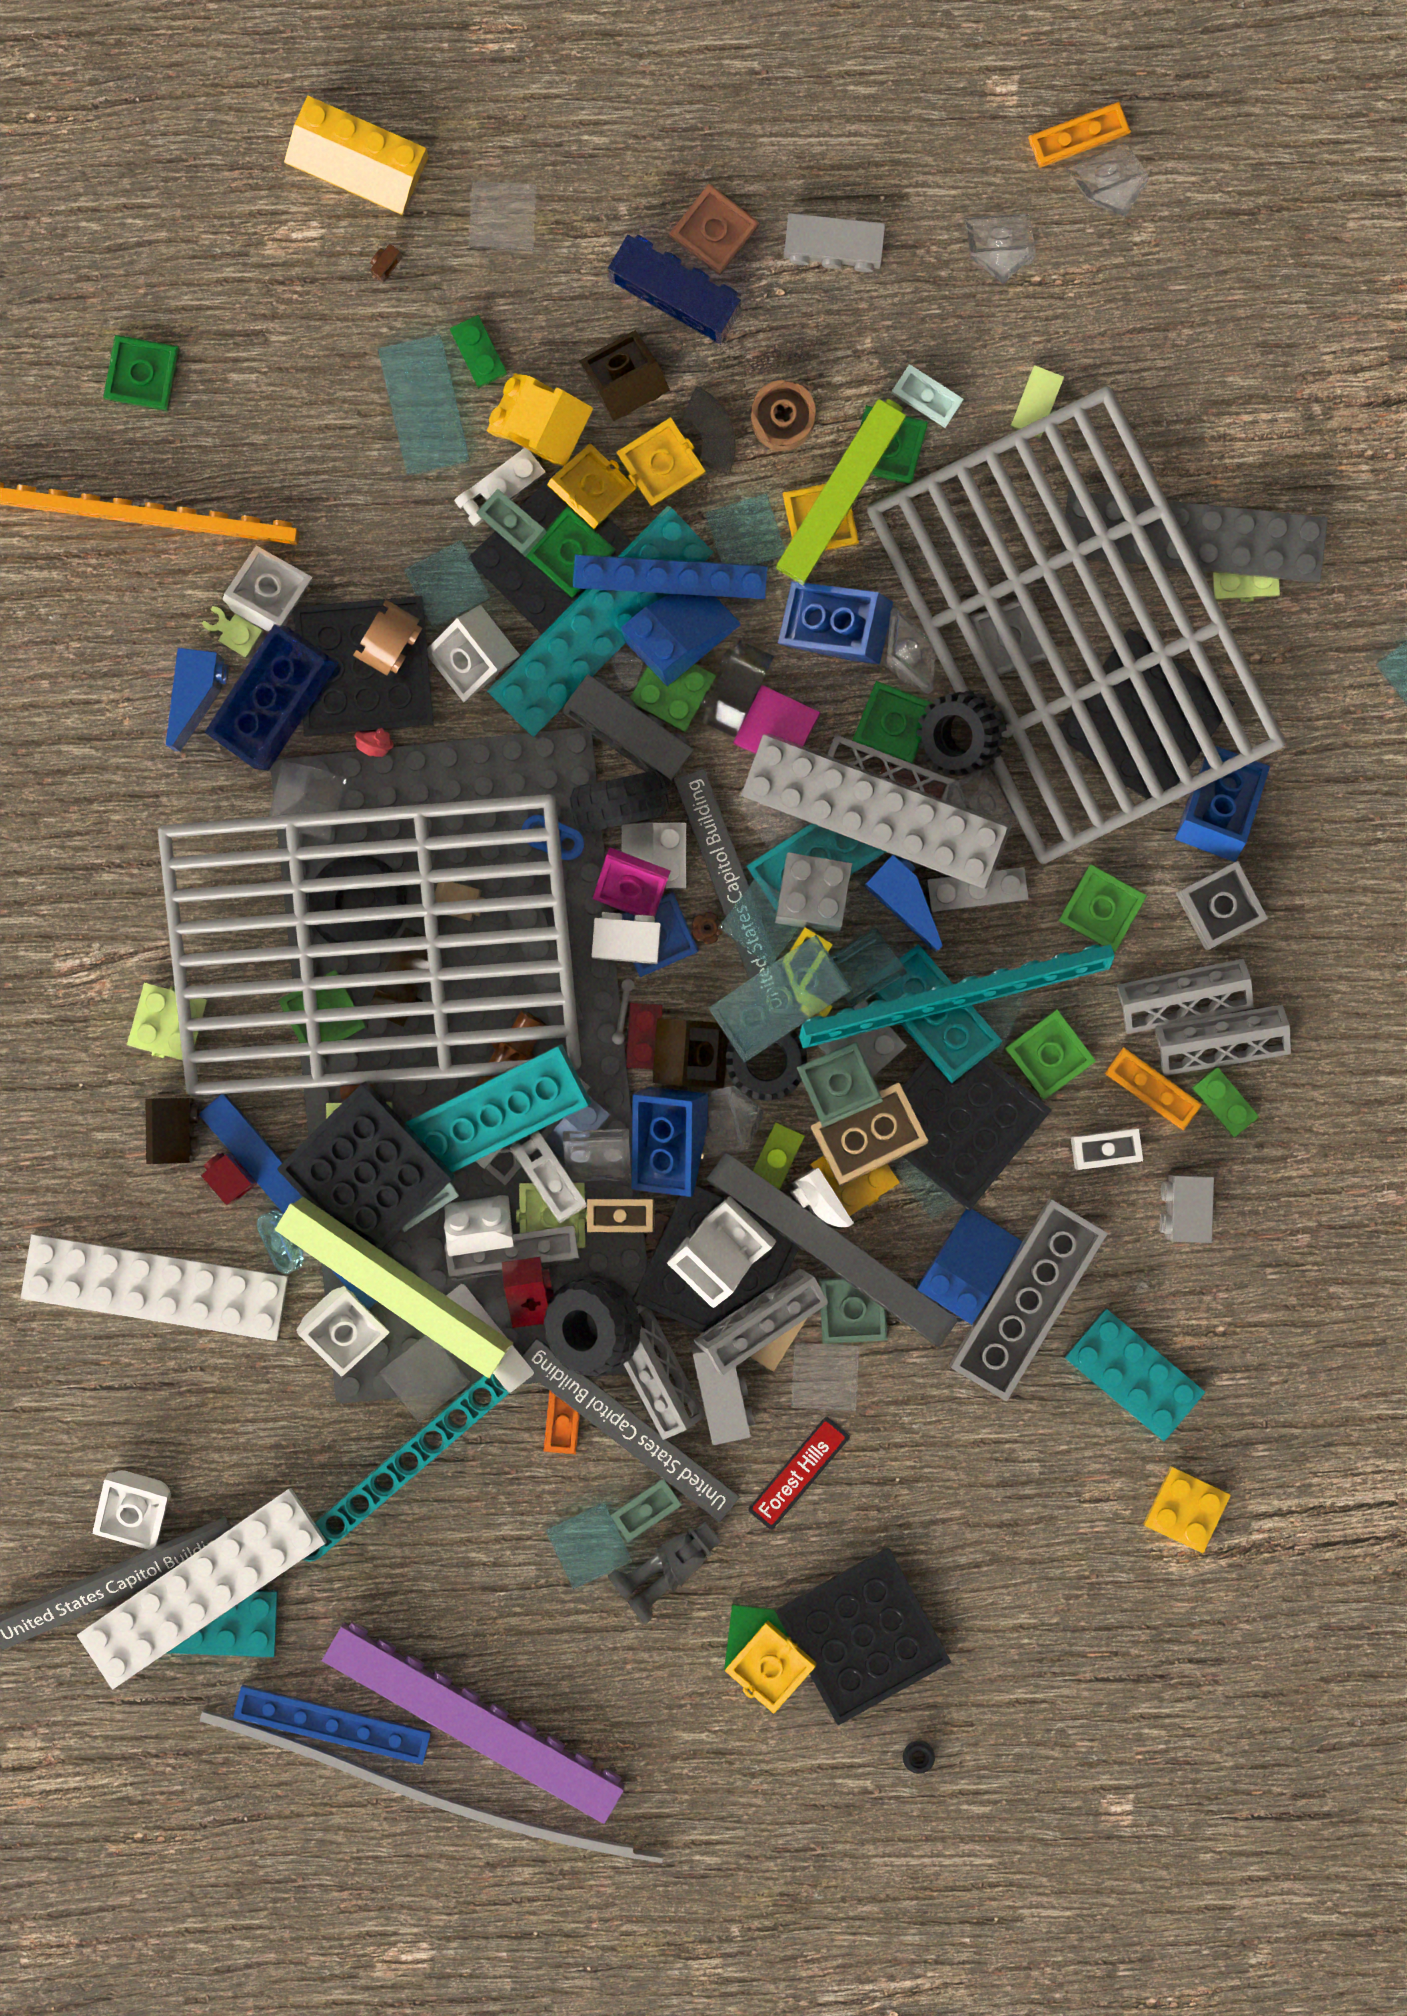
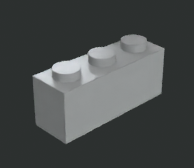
M788 213L784 258L790 259V263L795 265H809V261L822 262L823 267L830 269H840L841 265L854 266V270L859 272H873L874 268L880 269L885 223Z
M1024 867L995 871L991 883L986 889L954 877L925 881L930 913L1022 902L1029 899Z
M696 1343L691 1344L712 1445L750 1438L749 1426L755 1425L751 1406L744 1407L742 1396L748 1395L745 1376L738 1377L736 1367L724 1375L719 1374L708 1354L699 1349Z

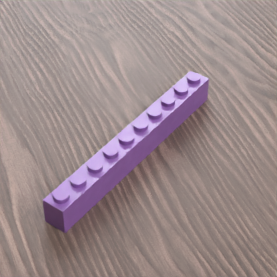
M351 1622L350 1625L342 1624L321 1661L605 1824L624 1791L625 1784L620 1782L622 1778L618 1774L606 1768L602 1772L592 1766L593 1761L589 1757L579 1752L574 1756L564 1750L565 1744L552 1736H548L545 1739L536 1734L537 1728L524 1720H520L517 1723L507 1717L509 1714L507 1710L494 1703L488 1706L479 1701L481 1696L467 1687L460 1690L451 1684L453 1680L439 1671H435L434 1674L423 1668L424 1663L409 1654L405 1658L396 1653V1647L382 1638H379L377 1642L367 1636L368 1630L354 1622Z

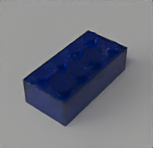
M627 234L608 267L609 281L722 345L740 314L741 299L737 297L738 292L725 284H721L720 287L708 281L710 276L698 268L693 267L692 271L680 265L682 260L667 251L661 254L652 249L653 243L640 235L633 238Z
M274 624L205 730V733L252 768L269 771L337 667L338 662L291 628Z

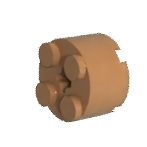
M786 380L773 381L762 387L754 398L751 407V427L756 438L771 450H792L801 446L810 437L815 424L816 407L811 394L803 386ZM778 410H782L783 413L790 412L787 422H784L783 419H776Z
M385 600L383 606L388 608L385 614L380 611L378 612L360 643L365 646L364 651L361 653L356 650L353 656L381 673L388 675L390 670L397 673L406 657L401 654V651L406 643L414 644L422 627L417 625L420 619L390 601Z

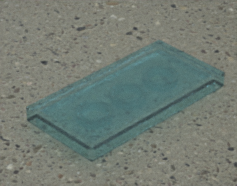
M441 334L379 348L378 353L407 476L470 462Z
M814 935L709 1007V1010L745 1063L852 991V988L817 935Z

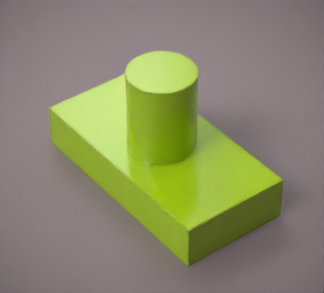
M775 1122L752 1171L780 1190L805 1136Z

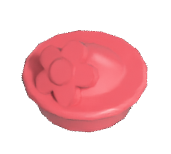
M382 728L377 729V731H357L355 733L356 747L368 756H386L388 751L394 746L393 741L390 739V734L384 732Z

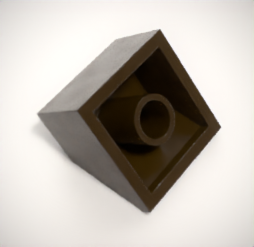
M636 330L579 360L600 401L613 421L629 415L635 409L650 401L657 400L661 395L670 391L656 359Z
M657 1018L653 1083L724 1088L729 1024Z
M193 1098L145 1099L146 1164L193 1163L194 1156H199L200 1150L199 1137H194V1124L199 1123L198 1104H193Z

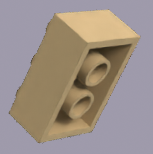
M899 1082L879 1092L883 1100L879 1104L825 1127H822L820 1121L811 1125V1130L840 1187L928 1143V1139Z

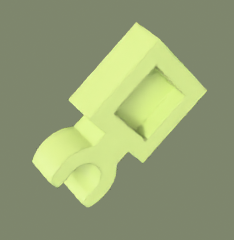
M212 606L211 610L219 616L218 623L210 625L208 622L203 621L202 625L210 632H222L218 641L247 659L264 631L237 614H234L229 621L226 614L220 608Z

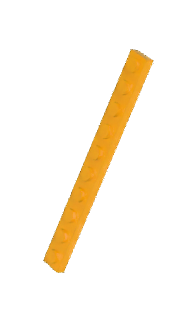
M0 482L1 505L298 545L300 532L297 528H292L293 523L288 521L273 520V525L260 523V518L253 516H241V520L228 519L229 514L217 511H209V516L197 515L196 509L188 507H177V512L164 510V505L145 502V507L132 506V501L128 499L113 498V502L110 503L100 501V496L82 493L80 498L68 497V492L63 490L49 489L48 494L37 493L36 487L28 485H17L16 490L4 488V483Z

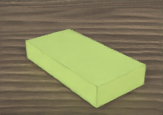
M1034 365L1010 427L1019 430L1049 415L1064 376ZM1040 433V434H1038V435H1036V436H1034V437L1041 438L1042 433Z

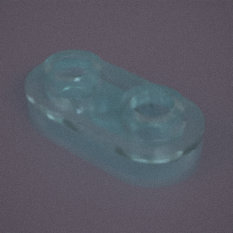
M271 1210L259 1216L257 1229L276 1269L283 1274H290L302 1267L303 1252L299 1246L275 1230L283 1215L279 1211Z

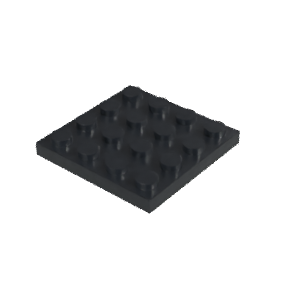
M561 468L520 506L525 513L545 530L567 506L570 507L547 485ZM609 517L594 529L616 549L612 556L618 557L632 543ZM496 531L468 557V560L541 635L586 590L581 589L572 599Z
M423 596L294 607V625L305 737L356 733L357 731H377L379 728L392 730L434 726ZM385 600L390 601L420 619L417 625L422 627L414 644L406 643L401 651V654L406 657L397 673L390 670L388 675L381 673L353 656L356 650L361 653L364 651L365 646L360 643L378 612L380 611L385 614L388 608L383 606Z
M1130 628L1127 630L1124 637L1136 660L1154 652L1146 639ZM1116 648L1102 666L1106 675L1124 666ZM1172 659L1211 737L1223 721V717L1205 681ZM1157 664L1142 671V674L1188 767H1190L1202 749L1160 664ZM1128 678L1112 686L1163 791L1176 786L1180 782V778L1131 679ZM1101 692L1084 700L1083 702L1124 785L1145 800L1151 798L1152 796ZM1229 699V701H1230V703H1231V705H1232V707H1233V705L1235 704V702H1233L1232 700ZM1071 709L1059 726L1067 744L1101 768L1073 709Z
M927 1056L902 1089L928 1139V1143L902 1157L970 1211L1052 1109L987 1057L983 1058L951 1083Z
M366 1081L277 1168L302 1197L379 1250L388 1244L456 1177Z
M695 1185L692 1197L679 1195L632 1300L705 1332L784 1279L799 1247L742 1207L776 1240V1243L751 1265L734 1292L713 1308L667 1264L680 1243L686 1237L691 1238L704 1218L726 1200Z
M889 1547L884 1548L775 1609L791 1641L795 1644L797 1643L798 1647L817 1663L816 1667L809 1674L837 1725L846 1722L951 1663L949 1656Z

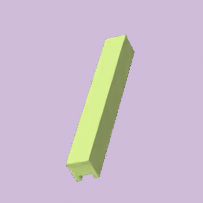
M304 1197L288 1206L275 1228L281 1235L487 1378H490L499 1367L501 1360L513 1345V1342Z

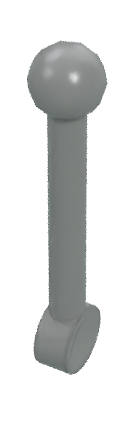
M625 979L621 984L623 991L617 1030L612 1035V1040L615 1044H622L625 1040L623 1027L629 994L634 988V982L631 979Z

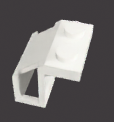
M729 1196L704 1218L691 1238L686 1237L680 1243L667 1264L714 1308L734 1292L751 1265L774 1246L776 1240Z

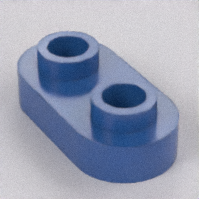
M542 815L529 817L523 823L522 830L533 829L536 826L545 828V817ZM558 822L562 860H574L584 850V839L576 829ZM567 838L574 841V848L569 851L564 850L562 847V842ZM547 841L527 843L533 848L548 853Z

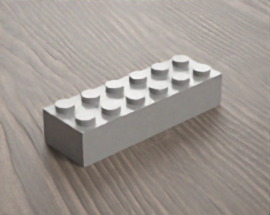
M1048 1198L990 1298L948 1364L950 1368L1007 1401L1108 1233Z

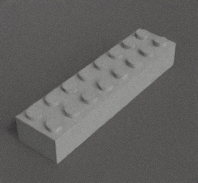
M770 733L763 734L741 794L745 798L983 889L989 887L1012 827V825Z

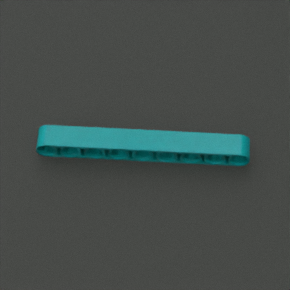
M494 1374L490 1378L484 1375L481 1376L320 1516L314 1523L327 1543L321 1546L320 1550L314 1551L303 1560L311 1562L321 1558L505 1398L509 1392H507ZM478 1388L489 1390L492 1397L491 1401L484 1404L479 1403L474 1396L475 1390ZM454 1409L464 1411L467 1415V1422L461 1425L455 1424L450 1419V1412ZM433 1430L439 1432L442 1436V1444L438 1446L430 1445L425 1436L427 1432ZM405 1452L414 1453L418 1458V1464L414 1467L404 1465L401 1455ZM381 1473L389 1474L393 1479V1486L390 1488L381 1487L377 1482V1475ZM361 1494L367 1497L369 1507L366 1509L355 1507L353 1496ZM339 1516L342 1518L345 1525L344 1529L333 1530L328 1523L329 1517Z

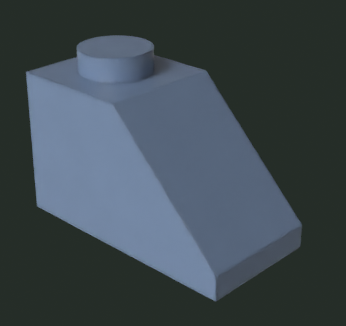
M589 1094L588 1096L592 1103L564 1117L545 1139L548 1146L567 1163L611 1115Z

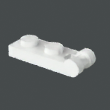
M524 448L473 487L460 494L454 501L460 509H465L469 515L468 520L475 527L483 522L476 513L480 509L474 501L477 497L482 495L487 501L499 489L512 500L546 475V472L533 454Z
M536 1131L529 1136L530 1140L522 1145L517 1143L510 1149L560 1224L587 1207V1203L539 1131ZM538 1150L542 1156L531 1162L528 1155Z

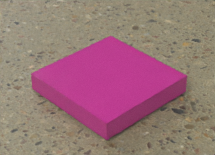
M762 685L733 743L756 754L763 734L770 733L805 746L820 716V712Z
M609 848L592 899L633 915L654 916L655 918L671 870Z

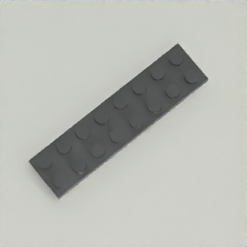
M1068 490L1065 517L1078 544L1096 536L1075 491ZM1090 493L1108 529L1126 521L1113 495ZM1129 497L1137 515L1155 506L1152 499ZM1167 501L1202 571L1320 584L1328 517ZM1159 518L1143 526L1162 566L1186 569L1162 519ZM1132 533L1114 541L1124 563L1147 565ZM1062 541L1061 553L1067 550L1066 547H1065V545H1064V543H1063V541ZM1102 547L1085 555L1086 559L1109 561Z

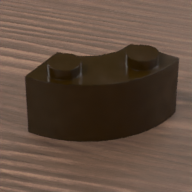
M405 927L400 938L421 937L424 935ZM427 949L392 952L384 972L429 969ZM425 982L379 985L375 990L370 1006L423 1002L418 997ZM409 1016L388 1017L384 1019L404 1027Z

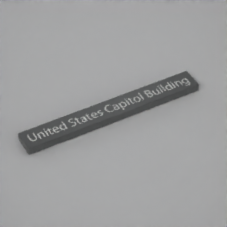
M703 768L674 779L763 1018L771 1020L795 1011L705 769Z
M537 1337L522 1354V1357L534 1371L532 1377L713 1518L721 1522L740 1498L739 1494L668 1439L663 1440L658 1431L587 1376L579 1375L564 1367L555 1358L550 1350L551 1348Z
M225 1516L1 1614V1650L146 1588L232 1528L230 1522Z

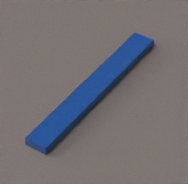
M226 1094L218 1096L199 1113V1116L283 1214L291 1203H295L302 1198L300 1193L277 1170L284 1161ZM333 1271L345 1287L368 1310L378 1302Z

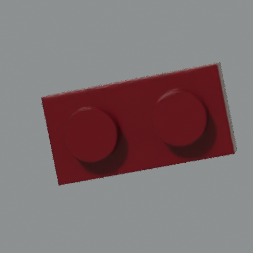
M630 1003L626 1068L653 1069L657 1018H662L663 1005Z

